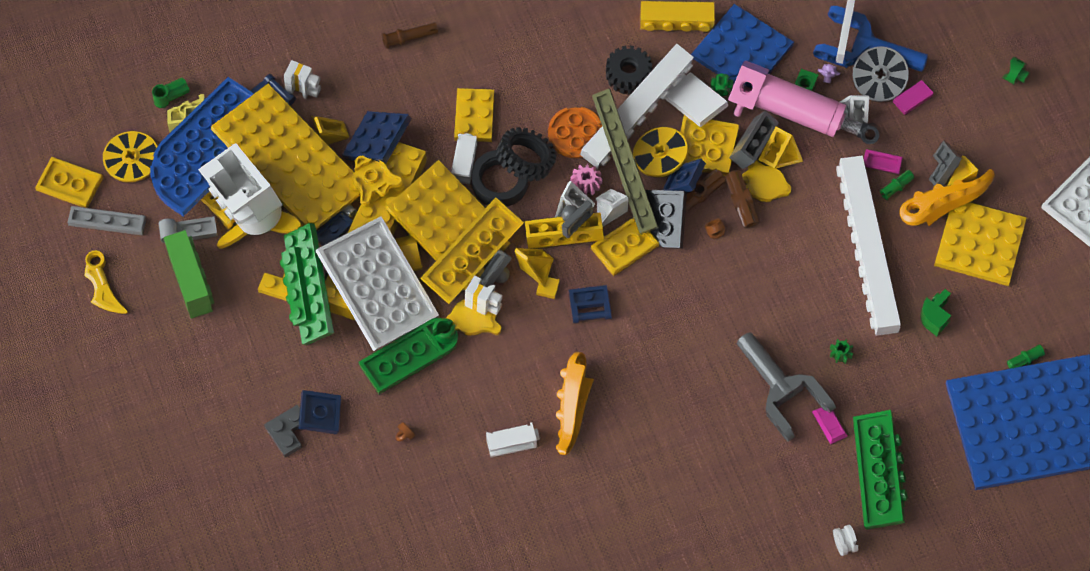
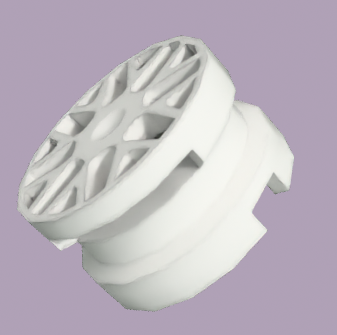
M846 525L843 529L836 528L833 530L835 544L841 556L847 555L850 551L852 553L858 551L856 535L851 525Z

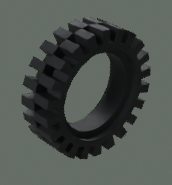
M517 127L516 130L512 128L510 131L507 130L497 147L496 155L499 157L498 161L503 162L501 166L503 168L509 167L507 172L511 173L514 171L515 177L522 175V180L528 177L529 181H533L534 178L536 181H540L541 178L544 179L549 175L557 158V155H555L556 150L552 149V143L547 144L549 141L547 138L541 139L542 134L539 133L537 136L534 130H531L529 133L528 128H524L522 131L520 127ZM521 145L533 150L540 157L541 162L531 163L521 159L513 152L512 146Z

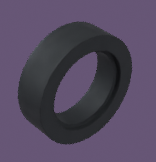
M493 150L483 154L473 166V191L477 198L486 205H489L497 198L508 207L523 198L528 188V177L522 180V175H518L517 184L507 192L497 193L487 189L482 182L484 172L494 165H502L503 163L498 161L497 151Z

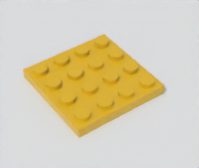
M438 160L389 203L385 209L437 261L482 213L485 207Z
M971 202L949 211L934 266L1009 286L1027 218Z

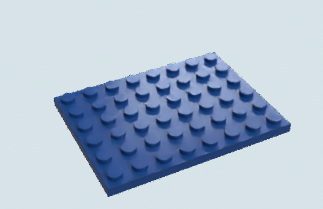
M1090 354L946 380L945 384L975 490L1090 469Z

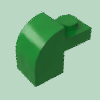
M946 289L941 293H936L932 300L926 298L921 310L922 324L935 336H938L945 329L951 319V315L942 309L949 301L951 295Z

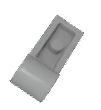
M215 216L176 222L174 219H163L159 222L160 238L163 243H165V236L186 230L188 237L192 236L193 240L218 236Z

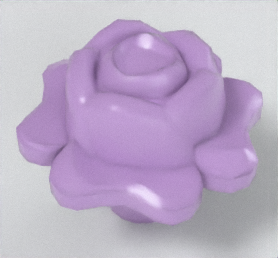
M824 64L822 69H818V72L824 76L823 82L831 83V78L835 77V75H840L836 71V66Z

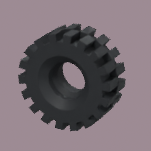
M630 45V49L622 46V50L617 48L615 49V54L613 52L610 53V58H607L606 79L610 87L613 85L615 91L620 89V93L624 94V91H628V95H631L632 91L651 73L650 56L647 57L646 51L641 52L642 48L638 47L635 50L632 45ZM633 65L636 67V71L625 73L622 71V67Z

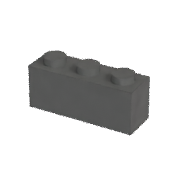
M766 111L753 118L729 158L742 169L754 163L779 122Z

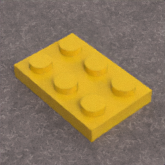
M457 88L454 141L458 140V134L468 133L477 136L478 142H492L494 90Z

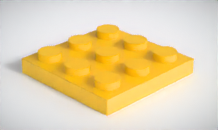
M684 115L680 130L688 144V155L684 164L702 158L706 163L702 172L710 173L717 169L723 176L727 175L732 161L729 157L735 147L739 125L711 119L702 127H699Z

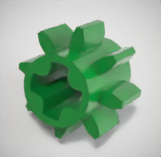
M717 74L716 78L711 80V89L720 96H727L728 92H731L733 89V80H729L730 77L727 74Z
M837 339L836 345H830V350L832 351L830 358L834 357L836 363L844 362L846 364L847 357L852 359L853 353L851 351L853 350V345L849 346L847 340L839 341Z

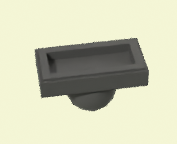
M586 200L579 208L574 205H567L563 208L561 216L565 222L562 224V233L566 238H569L593 215V206L590 201Z
M499 249L485 267L483 274L479 277L481 278V284L488 287L494 282L505 283L510 276V271L506 266L512 258Z

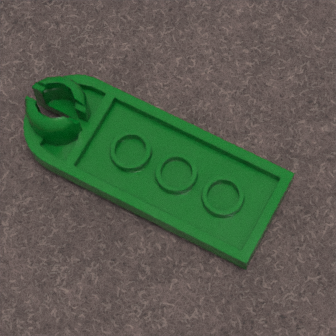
M434 318L358 363L380 395L451 353L458 344V333L452 320Z

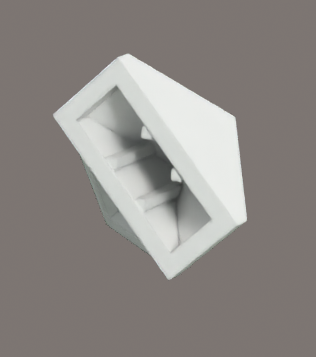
M850 95L840 101V103L846 105L844 113H846L845 116L847 118L849 117L861 123H868L869 96Z
M569 181L560 198L555 218L562 217V210L567 205H574L579 208L588 200L594 207L595 203L572 181Z
M613 189L606 191L596 198L597 213L601 212L602 227L628 211V197Z

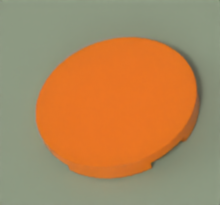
M564 108L557 112L549 123V142L552 143L553 148L559 154L565 157L583 158L580 155L582 148L602 127L599 116L588 108Z

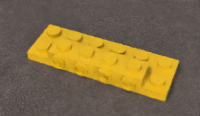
M495 198L420 279L450 304L463 289H467L474 275L480 277L483 274L484 266L491 261L499 249L504 251L510 245L508 240L524 222L501 201Z

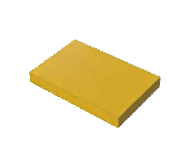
M51 157L35 189L80 207L88 208L103 180V175Z
M633 217L606 235L604 240L592 244L591 250L614 276L658 247L659 242L650 231L640 234Z

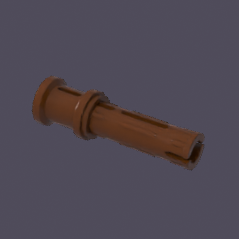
M433 22L404 31L397 29L396 32L382 33L384 47L389 49V46L404 45L405 41L438 34L437 24Z

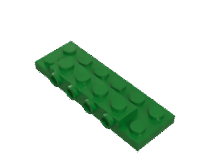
M308 223L284 235L286 251L281 253L282 259L280 260V265L285 273L283 283L288 291L286 301L291 309L289 319L293 326H299L302 345H309L334 334L322 262L316 253L319 244L314 223Z
M892 410L853 417L864 528L868 530L905 523L903 507H905V501H908V494L906 489H903L906 476L905 472L901 471L900 464H904L902 452H899L898 447L902 445V439L900 434H897L895 431Z

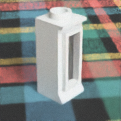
M468 133L458 134L451 171L463 184H470L477 149V136Z
M532 422L530 426L523 425L495 431L493 434L486 432L490 457L537 448V440H540L538 429L533 428Z

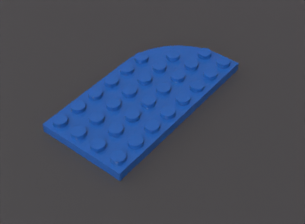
M227 77L173 129L154 152L152 166H150L154 189L167 206L183 217L209 192L210 185L198 169L228 149L222 140L211 130V126L254 94L230 77Z

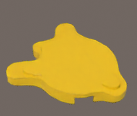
M358 156L355 159V172L352 175V180L356 189L361 193V205H370L375 193L384 197L390 188H397L403 184L402 178L393 175L387 165L379 160L380 162L372 161V159L365 156Z
M757 159L748 166V171L742 174L751 196L760 201L771 202L772 199L789 196L791 193V186L786 182L781 171L771 166L762 165Z
M465 299L458 302L451 314L446 317L453 321L457 331L460 330L465 335H478L483 332L498 335L501 332V326L495 321L497 315L489 311L486 315L476 312L465 306Z

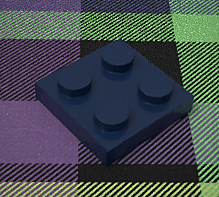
M701 158L683 164L677 171L669 175L663 190L693 191L706 163Z
M303 390L301 392L299 429L338 434L341 395Z

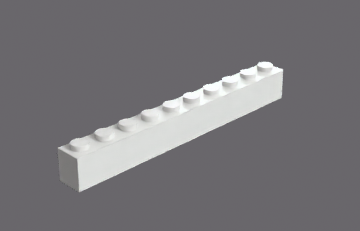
M863 155L840 158L836 171L837 176L841 177L842 181L840 182L841 193L845 194L844 208L849 212V216H847L848 226L852 227L853 230L851 240L853 244H856L855 258L856 261L859 260L860 262L858 270L860 278L863 277L864 280L862 284L863 294L867 295L868 298L866 308L868 312H871L872 316L870 318L871 329L875 330L876 336L899 333L900 319Z

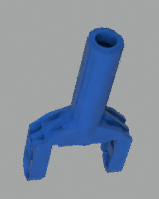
M831 6L828 12L829 18L843 25L846 8ZM855 11L852 14L850 27L859 31L851 52L845 50L843 64L836 63L837 47L818 44L813 51V55L816 58L846 68L854 65L863 52L873 47H888L897 51L906 61L908 68L920 72L924 70L928 59V54L875 38L871 31V24L865 14Z

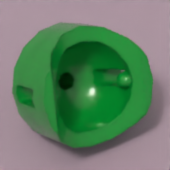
M1014 56L1010 60V72L1006 73L1002 79L1013 85L1018 80L1024 83L1030 72L1025 70L1027 63Z

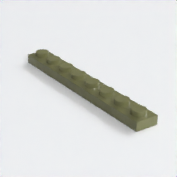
M606 89L593 94L592 97L639 233L644 234L659 227L611 90Z

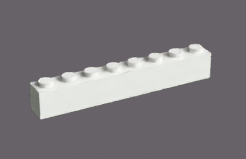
M678 44L669 51L617 109L628 139L634 133L633 128L636 125L640 126L645 121V115L648 112L652 113L656 109L659 99L664 100L670 92L668 89L672 85L675 87L681 80L680 76L683 73L687 74L693 67L691 63L694 57ZM603 126L582 148L580 153L583 158L597 169L601 164L603 166L606 165L611 158L609 155L612 153Z

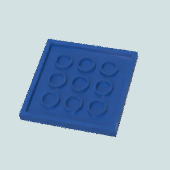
M733 4L691 55L694 57V60L715 74L723 73L729 75V80H733L734 85L745 60L769 69L768 74H770L793 47L794 42L736 4ZM745 82L747 87H753L750 82Z

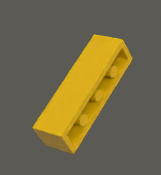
M641 1L640 29L647 31L682 30L687 32L700 30L707 32L714 28V2Z

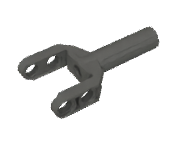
M749 332L740 337L737 346L770 386L765 409L766 416L786 441L789 442L795 438V435L791 430L790 424L777 408L801 392L803 387H806L823 410L830 413L836 409L832 399L813 376L800 374L794 376L785 375L752 333Z

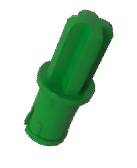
M907 170L896 179L893 178L891 183L880 190V194L884 193L882 197L888 200L897 191H902L903 187L914 179V174Z
M1040 344L1028 351H1021L1020 355L1007 361L1008 368L1014 369L1026 364L1030 365L1032 361L1044 356L1045 351Z

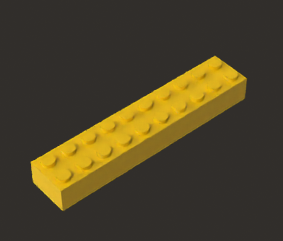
M398 142L386 165L393 175L402 178L403 184L397 188H390L384 197L375 193L368 206L360 205L348 233L382 216L391 234L394 235L399 222L385 208L420 177L426 164V151ZM328 274L325 284L330 312L355 320Z

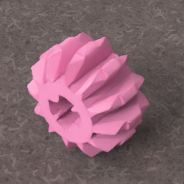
M588 163L585 168L579 165L578 170H573L570 181L584 192L586 196L587 193L594 195L595 191L600 190V185L602 184L601 172L596 171L595 166L589 168Z

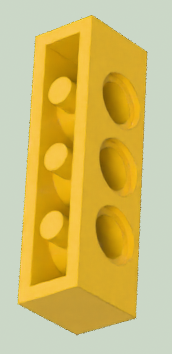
M601 212L593 213L569 238H566L562 233V224L565 222L562 217L525 221L528 249L604 240Z

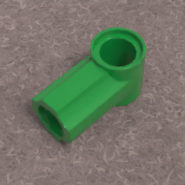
M179 78L166 85H156L152 89L154 105L158 108H165L170 104V101L189 93L190 89L186 80Z

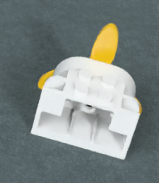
M236 143L198 169L210 185L208 190L214 198L218 197L216 202L222 209L226 208L224 211L230 220L234 219L237 223L235 227L230 229L218 241L217 246L219 249L232 245L247 234L260 235L269 230L288 234L302 227L298 218L281 211L283 204L276 193Z

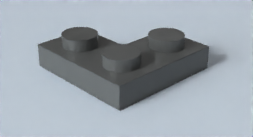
M945 141L941 143L933 155L939 163L929 178L934 186L936 184L944 186L962 159L950 144Z
M298 405L264 424L265 429L284 457L302 448L293 431L299 428L300 408Z

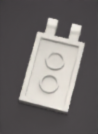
M691 72L687 75L683 73L680 76V82L675 87L671 86L668 89L670 92L665 98L699 127H702L728 107V102Z

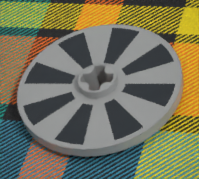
M873 47L866 50L858 57L853 67V81L856 89L861 95L869 96V100L885 102L896 98L904 90L908 81L909 72L906 61L897 51L888 47ZM883 70V74H886V76H882L879 79L875 73Z

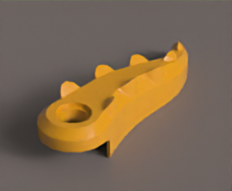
M989 169L981 177L973 181L963 183L958 179L954 181L953 185L943 187L941 184H936L933 190L924 193L920 191L915 192L914 197L904 202L900 207L902 221L911 226L927 222L929 227L949 211L981 196L992 183L995 177L994 170ZM911 209H920L917 213H910Z
M574 352L568 360L567 368L562 369L560 372L564 378L563 387L557 392V396L561 400V409L556 412V416L561 421V429L558 431L560 440L559 444L556 445V449L560 455H568L577 440L588 395L594 379L585 377L587 362L583 352Z

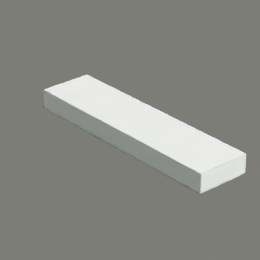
M847 0L836 63L843 64L855 0Z

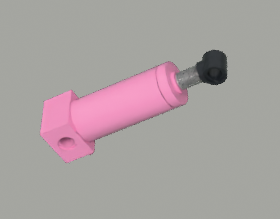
M746 60L741 66L728 99L737 103L733 114L738 117L741 115L744 107L753 110L754 106L831 137H834L836 130L842 129L847 132L850 131L852 134L855 133L866 144H874L879 139L880 128L875 123H861L851 118L848 119L845 116L846 113H844L845 104L838 103V101L768 74L769 69ZM745 82H750L753 87H747ZM868 129H872L876 135L870 138L866 136L865 132Z

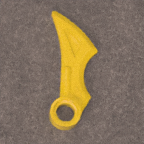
M97 250L89 252L85 259L86 268L84 276L93 283L95 288L91 303L110 312L127 314V310L114 296L103 271L106 264L103 253ZM94 257L101 259L97 265H92L90 261Z

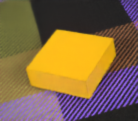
M548 277L545 287L538 284L536 295L555 299L559 279Z

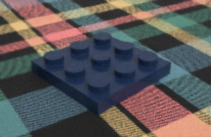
M367 111L342 156L345 160L355 161L358 156H365L372 159V161L380 162L379 160L386 164L412 118L408 114Z

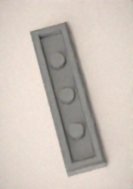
M71 206L67 223L68 226L143 236L146 216Z

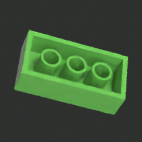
M186 230L165 236L164 241L190 318L213 312L211 304H214L212 292L207 283L192 236L188 237Z

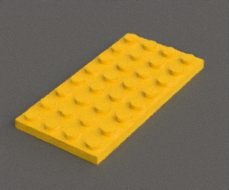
M269 84L265 85L211 126V130L228 148L235 143L240 147L270 184L283 206L293 216L298 218L303 226L308 223H314L317 230L361 195L352 180L354 172Z

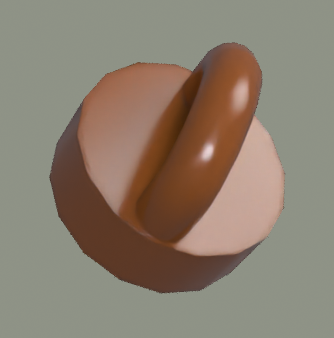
M719 218L713 219L705 225V229L712 239L720 238L726 230L722 219Z
M401 422L397 426L400 431L395 438L399 442L406 438L411 441L416 434L404 422Z

